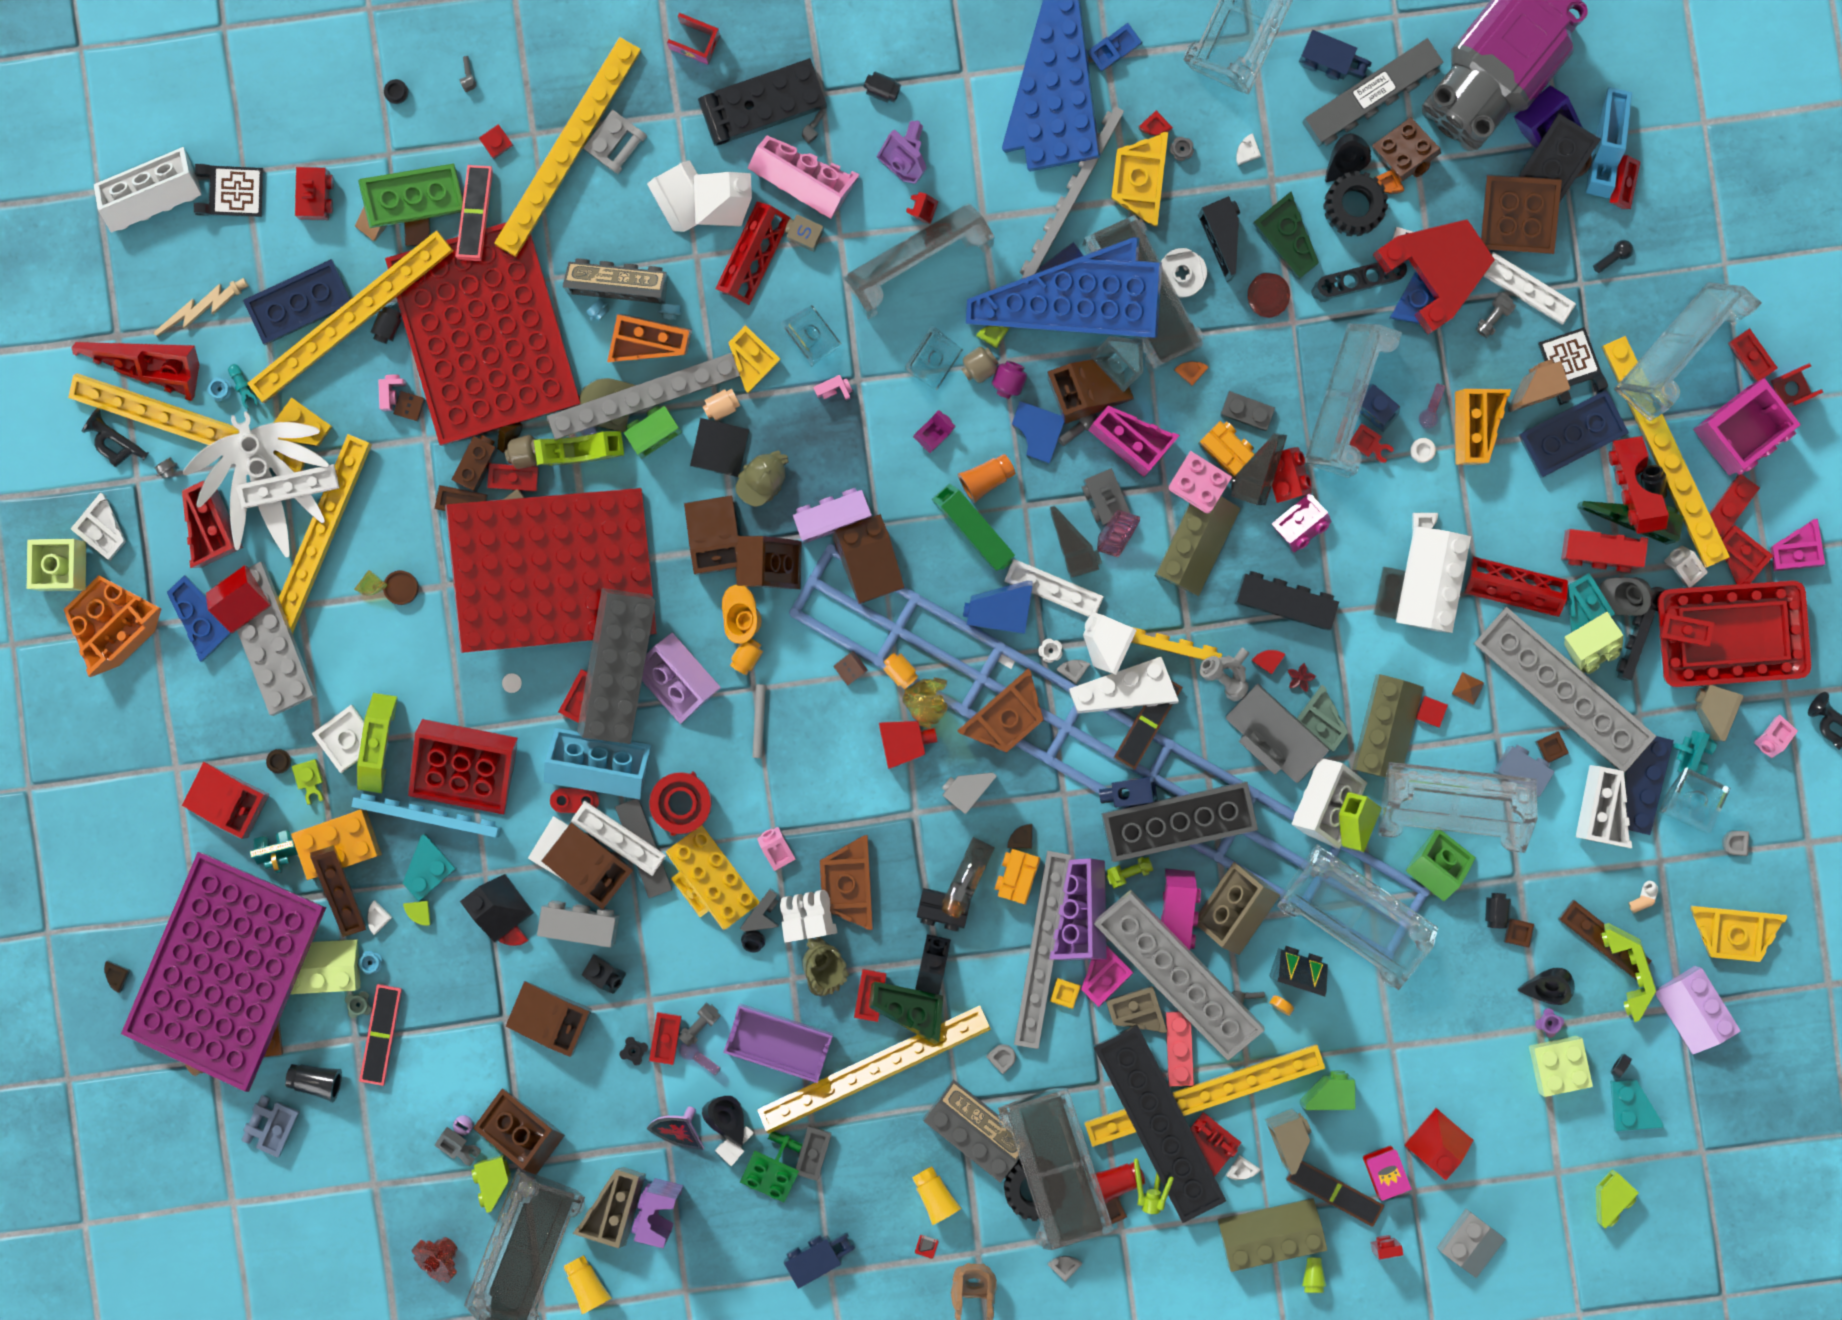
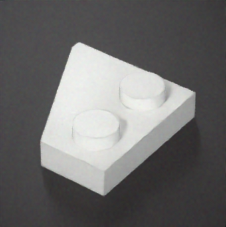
M103 493L96 497L71 528L73 532L110 561L126 542L107 497Z

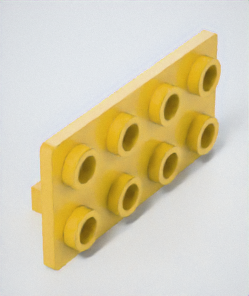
M703 826L692 831L666 851L668 857L679 870L671 880L699 917H702L709 911L721 928L725 930L759 904V900Z

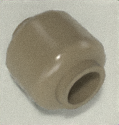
M977 347L963 358L965 367L961 370L969 381L974 379L976 382L982 383L996 373V365L999 362L989 348Z
M525 435L510 440L508 449L505 450L507 462L516 469L536 466L534 440L538 439L531 435Z

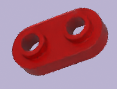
M560 788L551 794L550 805L555 811L560 813H577L583 804V797L588 796L591 799L590 804L595 808H598L600 799L595 791L578 788ZM560 796H564L566 798V803L564 805H560L558 803V798Z

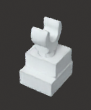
M747 1126L744 1128L743 1144L753 1134ZM728 1139L714 1150L730 1166L744 1152L741 1147L730 1142Z

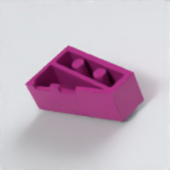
M1107 406L1088 430L1143 477L1147 475L1180 436L1176 433L1160 429L1152 423L1148 424L1138 420L1137 417Z
M1165 868L1166 885L1165 892H1163L1164 904L1161 921L1189 950L1195 949L1196 935L1192 934L1193 926L1198 924V912L1195 911V903H1200L1201 889L1197 888L1195 872Z

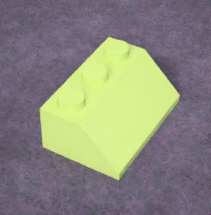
M358 939L312 942L290 994L355 991L360 989Z

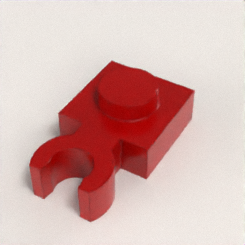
M1362 423L1347 444L1367 458L1371 453H1374L1375 458L1380 463H1386L1387 461L1381 456L1382 450L1385 449L1390 453L1394 451L1391 445H1381L1378 443L1382 436Z

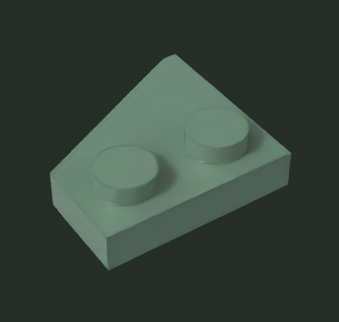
M1320 685L1297 719L1334 752L1348 731L1343 721H1341L1326 688Z

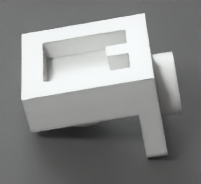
M1684 546L1674 549L1664 560L1666 565L1674 569L1683 584L1688 588H1691L1708 573L1695 552Z

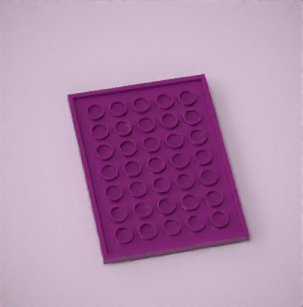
M197 852L121 1034L240 1090L249 1092L327 907L205 853Z

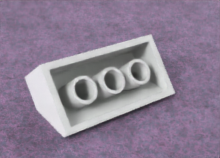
M184 147L94 184L98 211L111 233L126 229L129 225L138 221L147 220L162 211H169L181 203L193 201L201 195L199 181Z
M1414 526L1396 623L1437 632L1453 633L1471 536Z

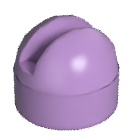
M461 1115L454 1120L453 1129L461 1136L467 1135L473 1129V1121L469 1116ZM457 1122L468 1127L467 1131L456 1125Z

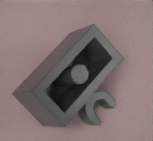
M1112 468L1084 479L1085 485L1081 488L1086 500L1091 499L1094 508L1091 509V513L1096 523L1100 521L1101 525L1104 526L1130 515L1129 508Z

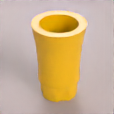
M932 1166L912 1177L918 1187L916 1190L925 1205L932 1225L962 1209L945 1186L940 1175L937 1176Z
M584 1255L563 1266L566 1274L569 1276L567 1279L578 1301L581 1315L612 1299Z

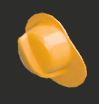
M737 584L729 587L722 598L724 630L729 640L742 644L748 642L759 631L762 618L756 608L754 596L747 587L737 586Z

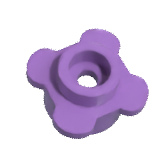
M1547 1008L1544 1010L1543 1016L1536 1020L1535 1026L1537 1029H1542L1547 1037L1552 1038L1564 1025V1019L1555 1015L1551 1008Z

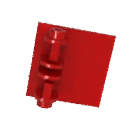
M1202 1112L1190 1128L1215 1177L1228 1159L1235 1156L1238 1152L1237 1148L1242 1142L1204 1112Z

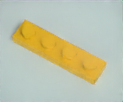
M1134 628L1137 630L1131 641L1134 644L1200 660H1205L1211 656L1222 657L1221 653H1217L1218 648L1203 645V649L1193 647L1194 642L1179 639V643L1169 641L1170 636L1156 633L1155 637L1145 635L1146 630Z

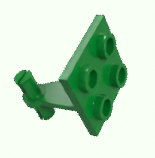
M773 1131L769 1134L768 1140L781 1145L776 1158L772 1159L754 1150L740 1183L773 1199L785 1202L799 1170L779 1162V1159L785 1147L799 1153L803 1143L791 1139L788 1134L784 1136Z

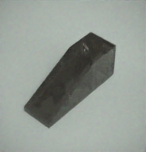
M1274 433L1243 466L1231 483L1232 497L1255 505H1266L1287 435Z
M1055 506L1050 507L1049 511L1070 579L1098 571V565L1102 564L1099 551L1093 550L1092 545Z

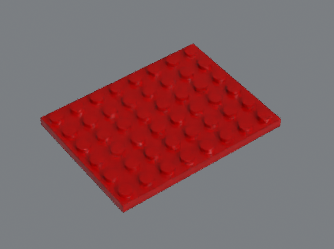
M506 223L486 228L482 261L457 260L458 237L445 240L453 252L396 297L440 446L494 431L506 425L521 423L562 411L580 404L579 394L532 235L530 234L521 251L515 257L494 244ZM410 251L385 258L388 269Z
M642 488L445 505L460 653L591 641L594 637L602 588L648 594L653 597ZM655 611L653 613L650 635L657 634Z

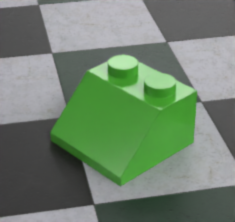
M659 406L654 407L647 412V418L642 421L636 419L626 426L628 430L624 434L641 459L682 433L665 406L662 408Z
M1437 827L1414 855L1406 872L1442 901H1445L1461 886L1476 857Z
M1332 1070L1330 1075H1323L1300 1099V1105L1305 1110H1355V1079L1343 1070Z

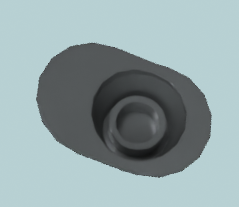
M1638 577L1608 578L1599 586V589L1616 615L1638 616L1645 614L1649 610L1652 596L1655 594V589H1651L1648 582Z

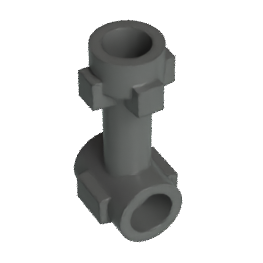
M1500 293L1492 302L1495 309L1486 321L1480 319L1477 323L1476 331L1485 338L1493 335L1496 331L1493 326L1503 314L1506 317L1509 316L1515 309L1514 300L1507 294L1503 295Z
M706 1002L697 1012L700 1017L689 1029L684 1027L679 1038L689 1047L692 1043L695 1044L698 1041L696 1035L707 1023L712 1026L721 1016L718 1013L719 1010Z

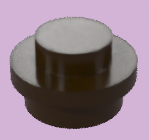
M282 749L271 751L266 758L267 767L273 773L286 772L291 766L289 753Z

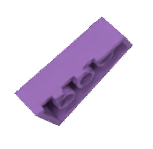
M1091 858L1069 860L1063 888L1065 895L1063 904L1059 908L1060 920L1058 929H1055L1053 939L1056 940L1049 960L1107 959L1106 936L1094 925L1097 918L1106 911L1105 861Z

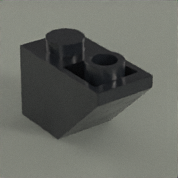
M927 934L915 990L939 995L951 939Z

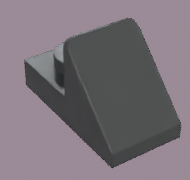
M770 888L740 929L742 931H752L778 927L779 924L764 914L766 910L771 913L779 901L775 898L778 893Z

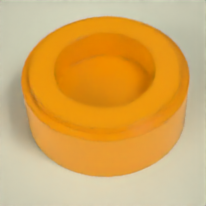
M1273 995L1269 1002L1274 1008L1288 1016L1294 1010L1292 1004L1277 995Z

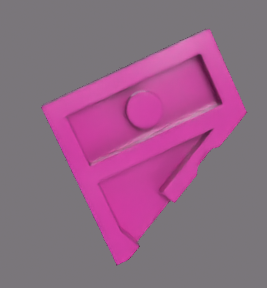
M1813 519L1770 548L1771 554L1774 555L1772 557L1774 571L1822 567L1825 565L1818 519Z
M1107 945V959L1091 960L1081 988L1098 1007L1133 974L1129 967Z

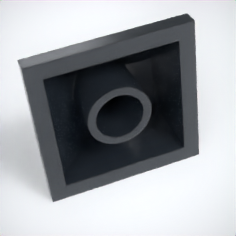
M506 874L480 885L460 901L475 923L494 943L498 942L534 913Z

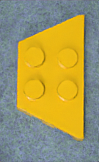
M1163 132L1150 139L1138 141L1130 146L1127 145L1116 151L1111 199L1153 227L1158 225L1168 132Z
M1700 906L1690 907L1708 956L1713 958L1760 962L1766 953L1768 945L1772 944L1775 939V934L1781 924L1785 923L1787 915Z

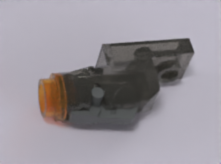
M974 837L971 839L942 901V911L955 918H960L961 914L965 913L995 847Z

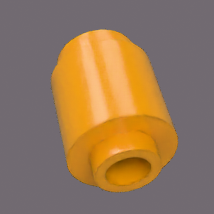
M753 639L739 644L731 658L730 666L744 675H747L749 671L752 672L764 652L760 649L761 644Z
M892 653L883 661L886 665L883 670L897 686H901L903 689H906L919 677L915 673L916 669L902 653L898 655Z

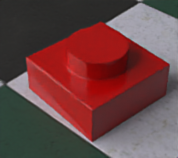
M499 124L479 137L493 159L514 146Z

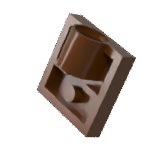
M1412 117L1372 145L1373 151L1401 181H1404L1411 175L1420 177L1425 174L1431 166V160L1441 154L1440 147Z

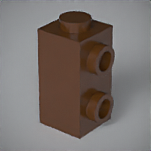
M481 435L480 439L473 436L451 480L477 492L489 469V463H492L498 451V448L493 446L495 441Z

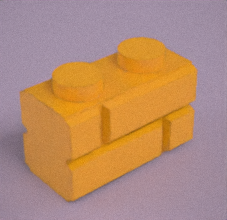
M1219 421L1198 444L1234 477L1255 456L1252 452L1254 447L1245 439L1240 441L1234 435L1237 431L1230 423L1226 421L1223 424Z
M1013 848L1011 853L1006 852L1002 862V866L1006 867L1003 876L998 875L994 888L998 890L997 896L1026 905L1040 857Z

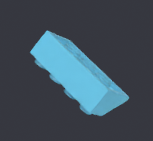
M555 728L545 759L544 782L640 799L645 783L651 745L631 741V744L582 738L577 731Z

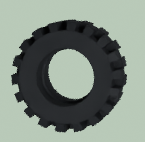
M1354 171L1353 174H1350V172L1345 173L1342 177L1335 180L1325 195L1323 209H1326V213L1324 215L1326 219L1330 220L1329 225L1332 228L1335 226L1340 234L1345 232L1347 233L1346 236L1354 234L1362 236L1364 233H1369L1376 228L1385 216V211L1388 209V204H1386L1388 195L1384 194V185L1378 184V178L1369 177L1370 173L1360 174V171ZM1350 191L1362 193L1369 202V211L1362 217L1351 216L1343 208V196Z
M1032 1155L1026 1159H1019L1018 1163L1006 1175L1004 1183L1005 1197L1016 1215L1019 1214L1023 1219L1027 1220L1029 1218L1032 1221H1037V1219L1046 1220L1048 1216L1055 1215L1058 1208L1061 1209L1063 1200L1066 1198V1183L1060 1168L1053 1161L1044 1159L1043 1156L1033 1157ZM1030 1175H1041L1049 1182L1050 1190L1048 1195L1037 1202L1026 1200L1020 1191L1022 1181Z

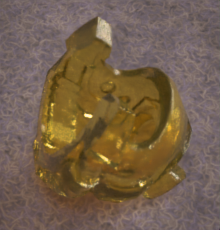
M935 677L933 680L923 679L905 689L902 701L912 717L919 722L920 726L931 728V724L939 723L946 714L948 705L944 702L943 696L936 695L938 690L945 689L947 680Z

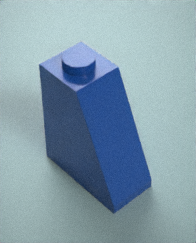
M1027 580L972 595L970 603L965 602L963 617H967V625L1025 634L1033 581Z

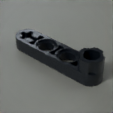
M1378 262L1326 275L1315 283L1311 293L1313 298L1318 299L1320 302H1326L1335 297L1394 283L1406 275L1407 266L1405 262L1397 268L1400 271L1397 273V276L1395 272L1384 276V270ZM1368 270L1377 272L1378 280L1376 282H1371L1367 279L1366 273ZM1349 275L1355 279V287L1348 288L1345 286V276ZM1323 285L1328 288L1329 293L1327 290H1322Z

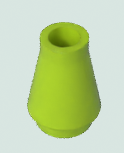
M1307 1257L1302 1283L1304 1293H1324V1287L1327 1286L1322 1267V1258Z

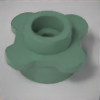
M362 991L358 995L353 996L349 994L346 996L345 1002L349 1010V1017L356 1018L358 1015H369L372 1012V1007L368 1003L369 994ZM358 1002L361 1004L360 1007L356 1006Z

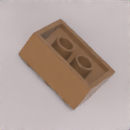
M1550 359L1529 369V374L1523 377L1508 407L1509 412L1555 398L1570 390L1561 361L1553 363V360Z

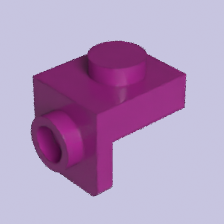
M938 410L914 434L913 438L931 453L951 434L956 426L947 415Z

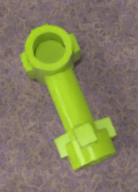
M1149 857L1138 858V864L1125 869H1121L1120 865L1106 870L1109 884H1112L1113 889L1127 884L1126 878L1142 873L1144 876L1149 875V872L1154 871Z

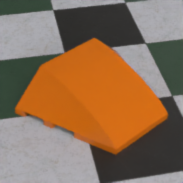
M97 576L86 587V591H82L64 608L72 634L76 637L80 647V655L84 658L87 666L86 671L89 677L120 666L155 632L162 610L160 607L101 576Z

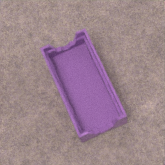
M740 1003L723 1053L818 1083L833 1033Z
M657 1178L653 1180L652 1184H647L638 1204V1209H641V1211L637 1214L631 1233L636 1234L634 1241L664 1248L674 1223L658 1213L662 1209H674L675 1201L681 1195L683 1185Z

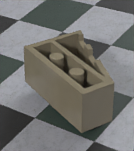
M625 1167L616 1169L573 1234L616 1248L625 1246L646 1174Z

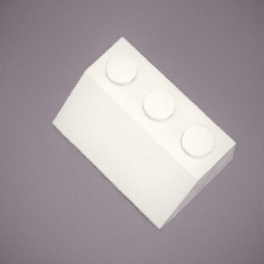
M1322 758L1313 770L1307 789L1304 791L1301 803L1294 815L1292 825L1302 833L1340 849L1342 842L1339 812L1348 792L1362 795L1367 782L1343 763Z

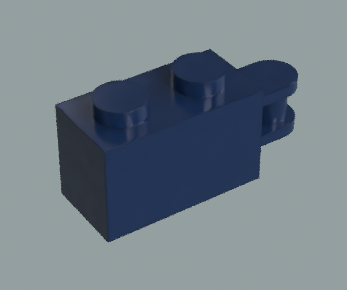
M1313 29L1299 59V62L1303 63L1304 68L1311 71H1316L1317 69L1323 71L1328 78L1333 80H1339V78L1344 80L1347 74L1359 79H1365L1367 77L1365 74L1366 70L1372 64L1371 61L1355 55L1357 47ZM1352 61L1358 63L1357 69L1350 67Z
M844 1233L833 1240H830L828 1235L823 1238L821 1235H818L809 1240V1246L800 1250L797 1247L786 1254L788 1258L784 1260V1265L798 1289L841 1265L842 1260L840 1257L856 1248L854 1244L851 1245L847 1238L849 1237L848 1233ZM837 1243H839L841 1248L843 1249L838 1253L834 1248V1245H836Z

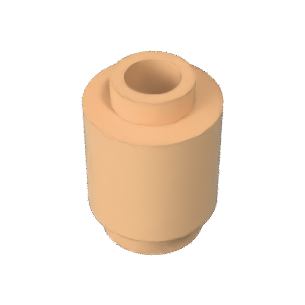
M724 389L705 399L706 405L703 406V409L709 420L714 418L715 421H718L735 412L736 408L740 407V404L732 389L728 391Z

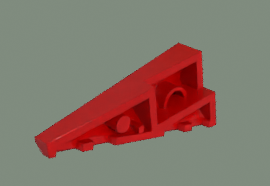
M75 342L71 347L73 355L83 354L93 358V363L98 365L103 362L113 366L114 371L146 384L156 383L165 387L164 391L166 392L176 391L186 395V400L192 401L195 397L200 366L195 345Z

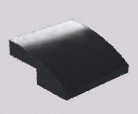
M700 418L690 466L738 477L741 471L749 429Z

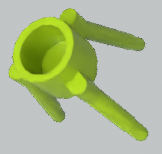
M1135 1158L1134 1166L1138 1190L1137 1205L1142 1206V1211L1145 1213L1159 1214L1161 1210H1164L1165 1201L1174 1178L1169 1177L1161 1196L1159 1191L1161 1180L1156 1172L1154 1189H1148L1144 1194L1139 1160Z

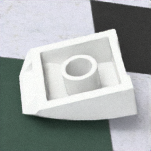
M690 160L680 163L663 174L654 177L647 183L673 231L685 232L696 226L694 175L698 174Z

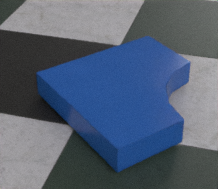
M1020 401L1011 425L1018 428L1026 438L1028 446L1026 456L1049 464L1064 420L1061 415Z

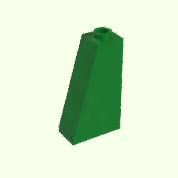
M949 483L931 499L996 571L999 569L1003 570L1011 564L1015 554L959 489Z

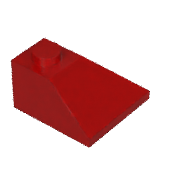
M1435 1108L1404 1145L1446 1181L1462 1163L1474 1140Z

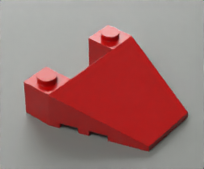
M1468 219L1397 236L1373 253V256L1386 274L1409 260L1436 299L1414 314L1427 335L1455 316L1495 260Z

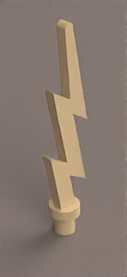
M245 278L237 282L232 281L230 286L222 293V285L219 284L195 306V300H190L155 330L154 335L159 337L183 319V328L186 329L211 305V313L214 315L234 295L238 296L242 293L241 290L249 286Z

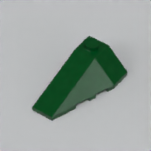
M1582 501L1577 505V508L1636 532L1634 525L1629 523L1628 505ZM1666 505L1669 514L1667 528L1640 534L1668 545L1679 541L1684 516L1677 514L1678 510L1676 508Z

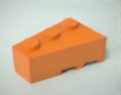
M617 314L607 362L685 355L688 352L692 330L626 314Z

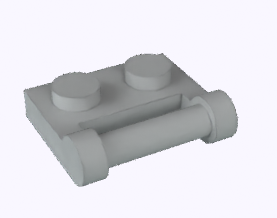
M612 109L583 149L618 175L622 170L621 166L641 141L644 142L647 135ZM630 132L633 135L614 161L610 160L609 156L625 135Z

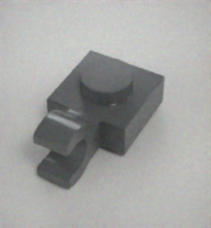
M446 1127L434 1145L453 1159L456 1156L459 1157L468 1166H471L475 1160L469 1154L477 1158L481 1152L480 1148L475 1145H465L467 1140Z

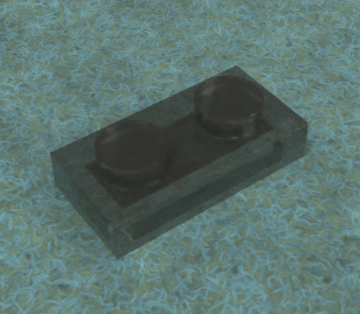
M1382 567L1373 615L1391 619L1397 618L1406 571Z

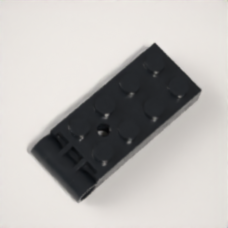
M810 58L698 98L714 146L725 144L827 108ZM752 103L754 107L748 110L745 108V105Z

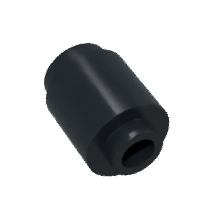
M875 71L873 75L868 74L863 88L867 89L866 94L887 103L889 101L894 103L899 94L901 84L897 83L896 79Z
M383 307L381 311H378L370 333L374 334L373 339L387 344L388 340L393 342L402 321L400 319L401 313L388 307Z
M1658 465L1645 467L1641 474L1642 488L1648 492L1660 494L1664 499L1667 496L1666 473Z
M1491 893V897H1486L1485 921H1487V927L1506 929L1507 923H1510L1511 899L1506 898L1505 893Z

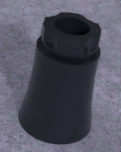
M291 1064L286 1074L285 1086L333 1103L340 1090L342 1070Z

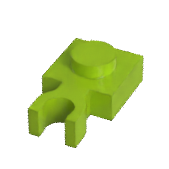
M317 759L292 766L298 790L306 788L305 799L307 805L312 804L311 795L313 793L318 795L319 801H323V794L317 787V784L324 783Z

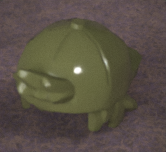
M774 451L770 454L758 455L748 465H744V470L738 475L739 480L736 483V493L742 501L757 507L771 501L774 495H778L786 477L784 465L789 463L788 456L781 454L780 451Z
M816 937V940L813 938L808 939L807 946L809 949L803 956L802 967L807 978L809 990L815 996L832 995L834 991H839L840 985H844L849 976L846 969L847 964L841 957L839 950L826 943L822 938Z

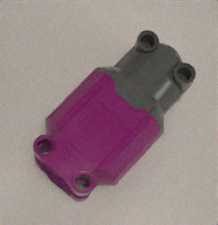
M1491 0L1452 47L1451 69L1422 105L1424 117L1428 120H1433L1443 134L1459 141L1465 150H1478L1508 113L1524 111L1530 107L1572 55L1574 49L1571 33L1586 18L1588 14L1586 4L1581 0ZM1569 9L1577 10L1580 15L1579 19H1576Z

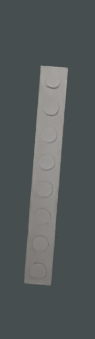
M1116 106L1113 112L1107 111L1101 123L1105 125L1101 134L1097 132L1100 156L1124 113L1123 110ZM1099 158L1079 163L1078 166L1081 170L1078 176L1072 175L1066 188L1070 190L1066 198L1061 196L1056 204L1055 209L1058 212L1054 219L1049 217L1043 230L1046 234L1043 240L1037 239L1031 252L1035 254L1031 261L1026 260L1019 272L1023 274L1021 279L1037 273Z
M732 353L551 414L546 418L553 437L557 440L735 379L740 374Z
M1047 851L1014 1045L1039 1048L1054 961L1049 960L1051 951L1054 950L1056 939L1053 938L1055 929H1058L1060 914L1058 913L1060 905L1063 904L1065 892H1063L1068 863L1072 856L1070 854Z

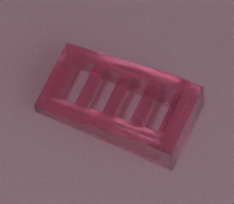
M1117 510L1099 534L1097 550L1119 557L1139 524L1140 517Z

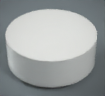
M1427 438L1417 439L1410 447V455L1418 463L1430 461L1436 452L1434 443Z

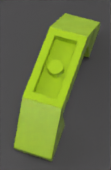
M373 693L364 719L358 756L357 790L383 793L386 769H383L390 723L395 719L397 696Z
M1607 923L1604 924L1605 932L1601 933L1605 947L1610 946L1612 954L1632 948V950H1628L1632 965L1637 964L1639 973H1635L1641 989L1627 992V1001L1623 1002L1627 1016L1632 1015L1634 1022H1638L1656 993L1650 967L1641 939Z

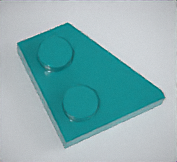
M1590 573L1583 575L1568 585L1567 595L1571 633L1608 612L1610 617L1615 615Z
M423 834L420 837L402 884L418 901H421L448 877L456 867L426 834Z
M1637 1080L1610 1081L1615 1131L1664 1128L1661 1119Z

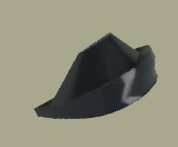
M1349 133L1337 141L1327 167L1326 183L1335 181L1345 173L1350 172V174H1353L1354 171H1361L1368 166L1371 161V150L1362 137Z
M1551 968L1524 983L1518 988V991L1548 1004L1563 1005L1568 1003L1573 996L1575 983L1568 970Z
M722 1096L707 1102L702 1108L704 1121L730 1142L742 1147L744 1115L739 1101L733 1096Z

